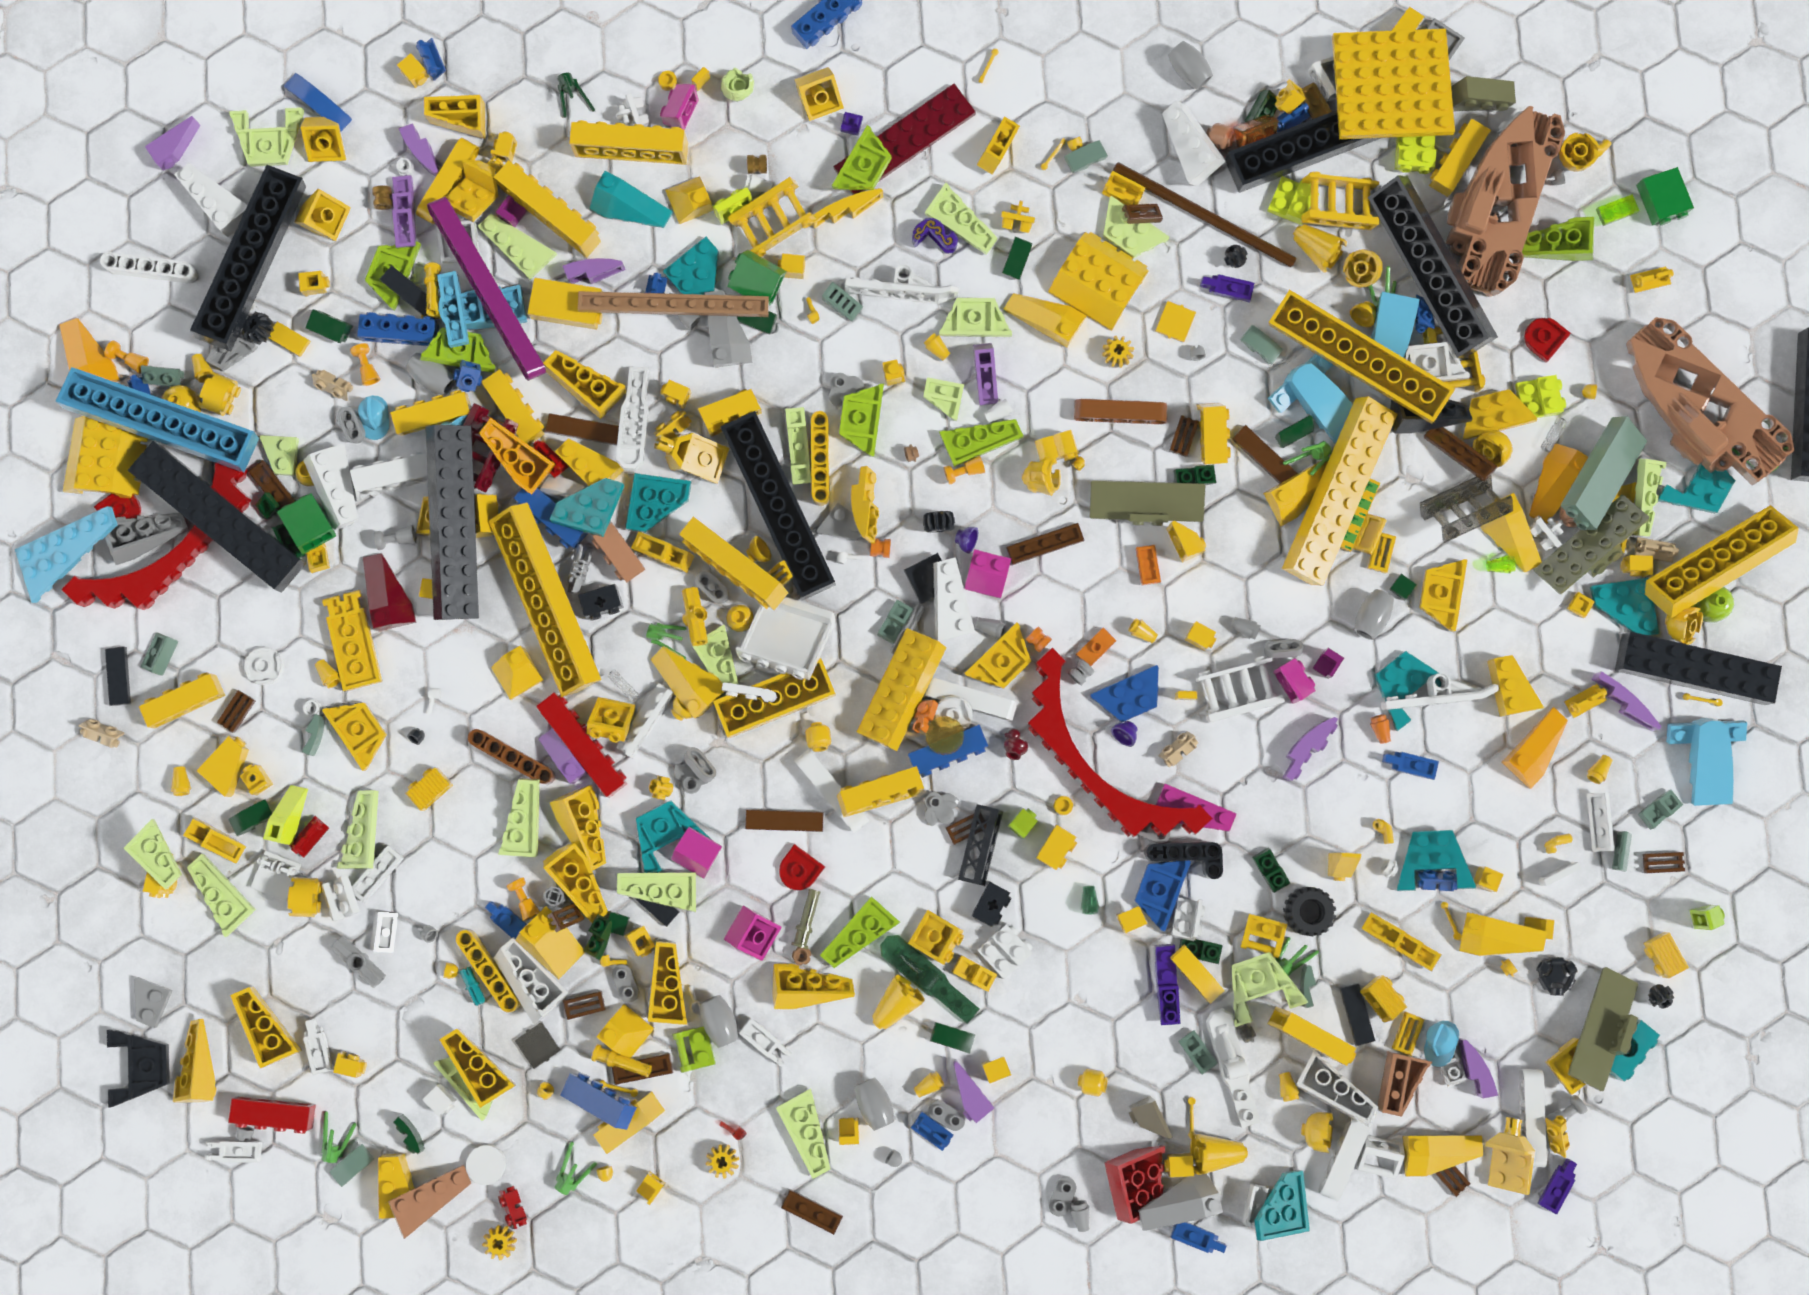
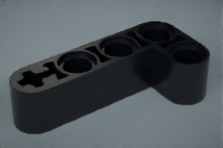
M1215 842L1150 844L1144 850V855L1149 861L1202 860L1203 874L1208 879H1218L1223 874L1222 847ZM1211 845L1217 850L1213 857L1208 854V848ZM1162 846H1164V854H1157L1155 858H1153V855H1150L1149 852L1153 850V847L1156 851L1163 850ZM1191 846L1197 849L1195 857H1191L1188 854V849ZM1171 847H1176L1178 850V855L1175 858L1169 855ZM1211 865L1217 868L1215 876L1209 874L1208 870Z

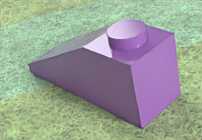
M190 116L147 144L145 148L163 171L170 169L181 159L201 125L193 116Z
M992 343L973 345L979 405L996 404L998 402L994 347Z
M553 728L539 738V741L570 784H575L588 774Z
M955 1060L953 1063L963 1108L965 1109L963 1114L970 1122L974 1120L977 1123L991 1112L994 1106L960 1063Z

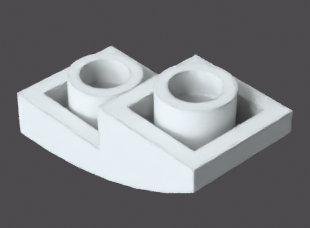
M548 476L540 491L556 499L559 495L567 498L584 489L585 486L566 478Z
M1456 1049L1451 1061L1447 1065L1439 1067L1447 1088L1467 1080L1459 1063L1460 1058Z

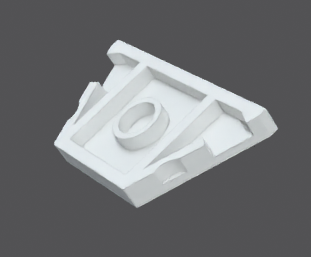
M1448 342L1409 346L1404 357L1406 360L1443 382L1470 378V374L1465 371L1460 359L1453 353Z

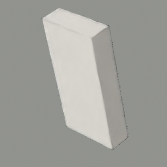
M1569 862L1538 878V882L1541 886H1548L1581 869L1578 862Z

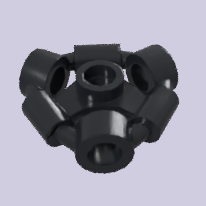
M1550 957L1548 960H1541L1536 968L1539 974L1538 980L1542 988L1547 990L1550 995L1564 996V993L1567 990L1570 991L1576 982L1575 974L1578 970L1572 961L1564 960L1563 957ZM1550 965H1552L1550 973L1547 976H1545L1544 974L1548 971ZM1563 965H1564V968H1565L1566 972H1567L1570 976L1567 977V976H1565V974L1563 973L1562 968H1561ZM1558 982L1563 985V988H1551V984Z

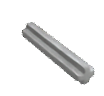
M915 605L890 649L893 655L906 628L914 630L925 611L922 605Z

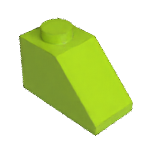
M1022 808L1007 827L1021 839H1024L1038 822L1035 819L1037 815L1029 808L1027 810Z
M1708 905L1689 910L1694 929L1714 930L1725 924V914L1720 905Z

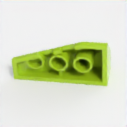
M1574 217L1566 222L1553 224L1539 231L1529 232L1522 250L1524 258L1566 261L1593 260L1594 217Z

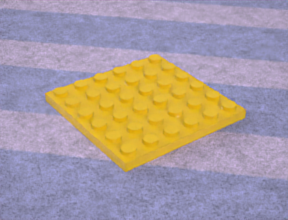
M1446 29L1333 33L1332 45L1339 139L1454 135L1455 124Z

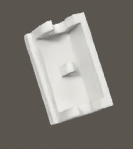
M1250 1182L1242 1222L1246 1226H1255L1254 1219L1268 1198L1270 1187Z

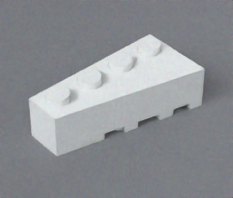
M1175 101L1162 115L1188 183L1198 186L1225 162V159L1184 103Z
M345 443L309 454L303 461L334 531L352 525L358 517Z
M416 452L411 454V457L403 458L399 456L392 458L388 462L376 461L371 466L358 465L353 467V470H350V476L357 502L364 500L363 496L365 495L378 496L385 489L392 492L400 489L402 484L412 486L428 481L427 453Z
M956 557L933 563L934 639L940 642L974 633L975 630Z

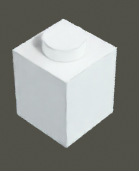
M442 1084L436 1085L422 1099L438 1117L443 1114L447 1116L455 1108L453 1104L457 1101Z

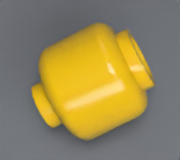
M821 722L812 723L811 727L805 731L807 746L814 752L825 751L831 745L830 729L828 726L822 725Z
M1086 1069L1083 1075H1079L1078 1086L1081 1087L1083 1094L1099 1097L1102 1092H1106L1108 1077H1105L1102 1071Z

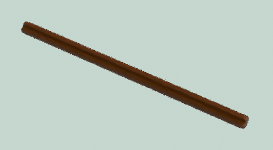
M1117 162L1114 166V172L1140 184L1151 193L1283 264L1292 267L1296 262L1297 258L1122 163Z

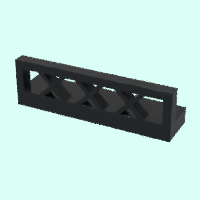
M979 804L976 805L958 880L985 886L1004 811ZM981 809L990 811L989 819L983 823L979 818ZM982 828L985 833L984 838L977 842L974 836L975 831ZM977 847L980 855L973 861L970 851ZM970 866H973L975 870L974 879L964 877L966 869Z

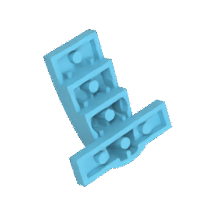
M456 271L437 275L441 295L439 299V313L446 326L448 345L451 348L469 344L467 330L496 328L475 291L471 290L461 293L459 277ZM521 285L503 289L498 286L519 323L528 322Z
M1382 291L1371 339L1404 358L1412 335L1420 299Z
M1315 354L1306 363L1295 367L1287 375L1284 383L1268 397V400L1278 413H1282L1298 399L1305 412L1312 415L1319 428L1324 429L1333 443L1336 444L1353 403L1324 374L1333 364Z
M1701 718L1692 721V723L1667 724L1666 742L1668 744L1691 743L1688 762L1692 764L1690 783L1692 784L1691 804L1694 806L1733 804L1734 779L1731 742L1746 741L1747 722L1745 720L1720 721L1714 718Z

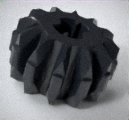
M255 311L253 314H248L241 334L250 343L260 345L262 342L266 343L267 338L271 337L270 334L274 331V323L265 313Z
M935 511L926 513L923 516L924 531L927 533L948 532L954 529L955 517L951 511Z

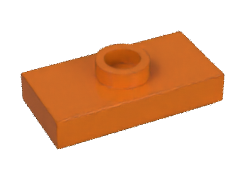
M1155 545L1136 547L1141 586L1161 583Z
M1103 627L1076 655L1092 666L1117 640Z

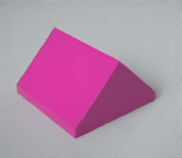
M688 827L676 846L671 860L693 873L696 872V875L704 879L723 846Z

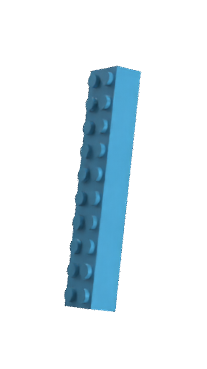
M71 367L55 401L65 410L241 472H245L259 440V437L252 430Z

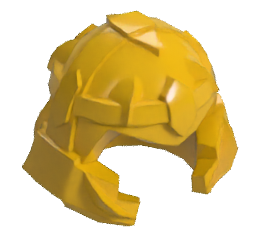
M1044 457L1039 462L1031 461L1022 474V481L1026 484L1028 490L1033 493L1040 492L1052 496L1059 489L1061 480L1060 470L1055 469V472L1051 473L1052 465L1055 463L1054 460Z

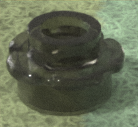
M1244 1024L1239 1029L1241 1038L1245 1043L1250 1041L1253 1043L1256 1033L1252 1026L1248 1027V1025Z

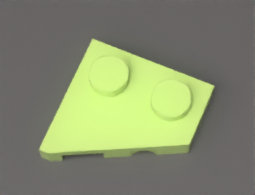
M927 377L923 397L951 419L957 421L964 384Z
M260 435L274 474L296 476L299 439L297 437Z

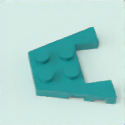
M1700 463L1684 493L1669 485H1665L1659 494L1658 502L1672 503V505L1686 506L1691 509L1715 514L1718 513L1736 480L1727 470L1722 472L1714 470L1710 473Z
M1404 651L1377 672L1375 678L1385 701H1387L1386 698L1396 696H1398L1399 700L1406 699L1405 696L1412 695L1426 684L1430 676L1439 674V672L1407 651ZM1436 678L1435 684L1441 687V680ZM1403 708L1388 710L1396 731H1399L1411 721V718Z
M672 800L636 818L644 873H658L662 871L653 852L683 837L688 827L711 839Z
M1453 830L1412 832L1397 891H1416L1415 870L1456 869L1457 888L1476 889V884Z

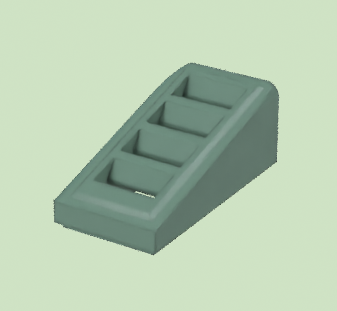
M834 282L830 284L822 295V300L851 322L863 308L859 302ZM835 291L836 294L834 295V297L832 299L829 298L831 294ZM840 296H842L843 298H842V299L840 300V302L837 304V303H836L837 299H838ZM846 301H849V303L847 304V306L843 309V308H842L843 304H844ZM851 306H856L853 309V311L849 314L848 310L851 308Z

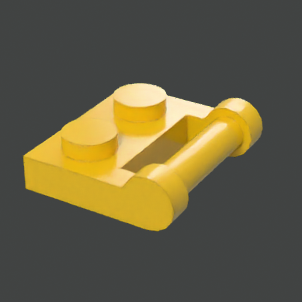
M1248 914L1240 948H1250L1264 953L1270 952L1273 957L1279 958L1287 924ZM1254 935L1276 941V945L1272 947L1250 941L1249 937Z

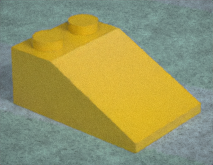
M545 906L519 932L515 941L559 980L585 952L568 928L556 933V925L552 926L551 924L553 919H549L547 916L552 911Z

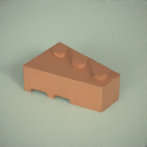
M611 520L604 537L592 534L594 539L591 541L598 550L602 548L605 553L604 559L609 566L611 564L615 566L617 570L614 572L620 581L624 579L627 583L646 570Z
M1387 1051L1377 1104L1378 1111L1402 1117L1414 1096L1413 1093L1423 1080L1422 1077L1432 1062Z

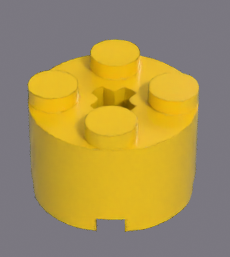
M212 372V379L207 378L201 389L199 397L203 401L202 403L199 402V407L221 416L230 415L234 409L232 402L235 397L238 398L240 395L241 387H238L237 381Z
M292 877L291 882H294V886H289L288 909H292V912L288 913L289 916L315 917L317 913L321 912L322 902L318 901L319 893H322L321 885L323 882H319L318 878Z

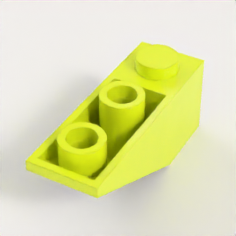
M290 785L268 819L263 839L287 845L294 843L308 792L307 788Z

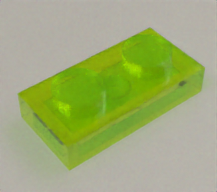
M1633 194L1596 209L1603 226L1637 214L1640 211Z

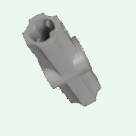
M345 936L339 938L331 947L347 963L349 969L355 971L372 988H375L384 980L386 975L369 959L367 954L362 953ZM357 957H360L362 959V965L360 967L356 966L355 959Z

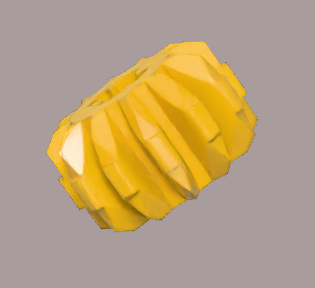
M1114 336L1113 340L1107 339V344L1103 345L1105 351L1102 353V356L1107 357L1106 363L1112 362L1111 367L1118 363V367L1122 368L1123 363L1128 365L1129 359H1133L1134 355L1131 352L1134 351V347H1128L1131 341L1124 342V336L1120 340H1118L1117 336ZM1115 349H1119V352L1122 351L1121 354L1117 355Z
M722 1144L718 1145V1150L712 1147L711 1151L713 1154L708 1153L706 1156L710 1159V1161L706 1162V1166H712L709 1173H712L714 1170L717 1171L715 1174L716 1178L722 1173V1177L725 1179L727 1172L732 1176L734 1174L732 1168L738 1169L739 1167L737 1163H734L739 1160V1156L733 1157L736 1149L729 1152V1144H727L725 1150H723ZM721 1157H725V1162H727V1165L726 1163H724V1165H720V1160H718V1158L721 1159Z
M497 1225L495 1229L491 1227L488 1230L489 1234L483 1236L487 1241L483 1242L482 1246L488 1247L485 1254L491 1252V1259H494L496 1256H498L499 1260H502L504 1256L508 1258L511 1255L510 1251L516 1249L513 1244L517 1242V1238H511L515 1232L511 1231L508 1233V1226H505L503 1230L500 1225ZM499 1240L503 1241V1243L500 1245H497L496 1243Z

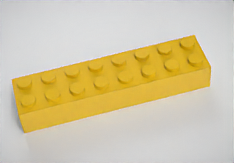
M1769 505L1646 580L1645 595L1672 619L1683 610L1693 606L1796 543L1799 528L1773 506Z

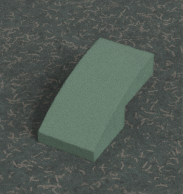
M1100 140L1067 154L1064 158L1072 173L1087 169L1091 164L1105 160L1108 155Z
M1251 325L1240 339L1252 352H1257L1268 364H1273L1284 350L1254 325Z
M896 600L877 636L894 644L913 608Z
M318 714L314 715L305 730L312 735L302 752L310 756H315L324 732V717Z
M1670 789L1649 804L1638 815L1651 830L1656 828L1666 817L1672 816L1683 804Z
M1310 965L1303 966L1300 978V991L1308 1001L1307 1004L1302 1005L1304 1008L1314 1006L1309 987L1316 985Z
M1195 1030L1178 1041L1201 1075L1218 1064Z
M361 1144L329 1173L343 1187L368 1166L374 1158L365 1146Z

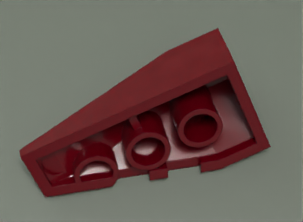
M380 553L363 557L368 604L373 629L383 631L417 623L413 604L395 577L384 555Z

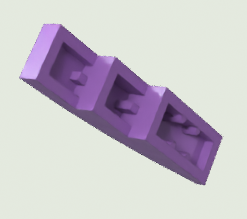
M411 175L392 177L394 193H392L394 207L392 214L396 248L413 247L416 243L413 177Z
M1602 671L1594 674L1592 681L1608 689L1605 696L1622 705L1619 713L1651 731L1660 730L1661 725L1633 693Z

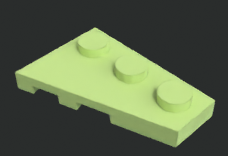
M722 625L707 635V644L693 646L708 672L716 675L722 683L739 684L726 627Z
M151 819L124 847L164 889H168L182 875L155 819Z

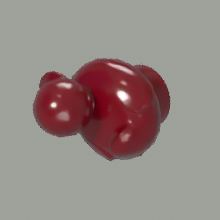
M1011 729L1008 733L1004 734L1007 738L1004 742V749L1009 759L1019 760L1028 751V743L1020 739L1019 730Z

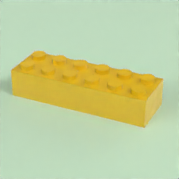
M584 120L571 122L569 144L575 157L687 165L688 140L685 130L680 127H671L669 129L658 125L644 127L641 124L626 126L623 123L611 125L600 121L588 123Z
M508 160L494 176L500 189L507 195L512 196L514 201L524 207L584 257L588 258L601 242L596 226L589 220L585 222L581 218L582 215L574 208L570 210L567 207L568 204L562 198H555L552 195L553 192L547 186H540L538 184L539 181L533 175L525 174L523 172L524 169L515 162L513 164Z
M694 516L679 533L683 538L682 543L691 552L699 555L708 565H712L717 572L730 579L729 581L735 586L743 589L748 596L754 597L765 609L770 607L775 610L787 596L788 591L778 580Z
M906 628L856 732L865 738L897 751L947 647L933 638Z
M819 658L810 680L804 678L800 680L792 674L785 673L751 686L776 692L777 698L773 703L764 702L762 697H757V700L746 699L743 694H738L737 697L725 696L713 701L726 736L730 739L832 698L836 694L823 661Z

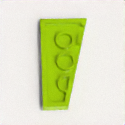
M1016 419L968 428H957L949 431H939L954 467L1024 437Z
M871 896L820 956L833 968H836L898 925L900 921Z

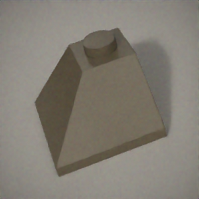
M1151 1096L1129 1106L1131 1109L1129 1116L1133 1124L1137 1122L1140 1127L1167 1139L1173 1138L1156 1101Z

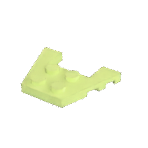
M285 108V127L249 129V113L246 110L229 111L235 131L240 139L242 150L250 167L266 166V164L270 166L288 165L303 119V108Z
M1270 952L1232 965L1235 1027L1253 1021L1246 1001L1281 989L1285 994L1290 1009L1308 1003L1307 999Z

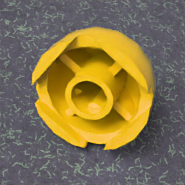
M1573 133L1562 143L1558 153L1559 160L1570 171H1584L1591 167L1598 159L1599 145L1590 134Z
M1361 249L1348 255L1343 265V272L1345 271V278L1352 286L1358 288L1369 287L1381 277L1383 264L1375 252Z
M171 386L161 397V399L201 412V407H199V402L202 403L196 391L188 386Z
M1486 431L1473 442V449L1498 467H1502L1511 458L1513 451L1512 443L1507 435L1500 431Z
M1691 606L1672 619L1667 615L1665 624L1667 625L1668 634L1679 643L1688 645L1693 643L1696 639L1693 636L1695 632H1700L1703 622V613L1699 612L1701 609Z
M1316 1112L1307 1118L1306 1124L1302 1123L1301 1135L1305 1136L1307 1145L1315 1151L1329 1153L1328 1148H1331L1333 1127L1329 1125V1121H1333L1332 1113Z

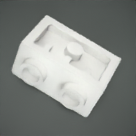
M348 875L321 885L332 921L351 917L360 912Z
M1177 898L1171 937L1194 941L1201 935L1202 925L1199 923L1200 917H1203L1205 912V906L1202 905L1203 900L1198 899V901Z

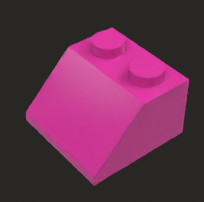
M676 84L674 90L670 91L668 95L669 101L666 106L662 107L660 116L664 125L680 127L685 130L699 99L695 85Z
M974 549L964 589L1001 599L1011 558Z
M1296 658L1272 671L1292 704L1303 700L1316 691L1314 681L1310 676L1307 677L1304 672V665L1300 660L1297 661Z
M743 905L724 940L735 948L763 961L782 927Z

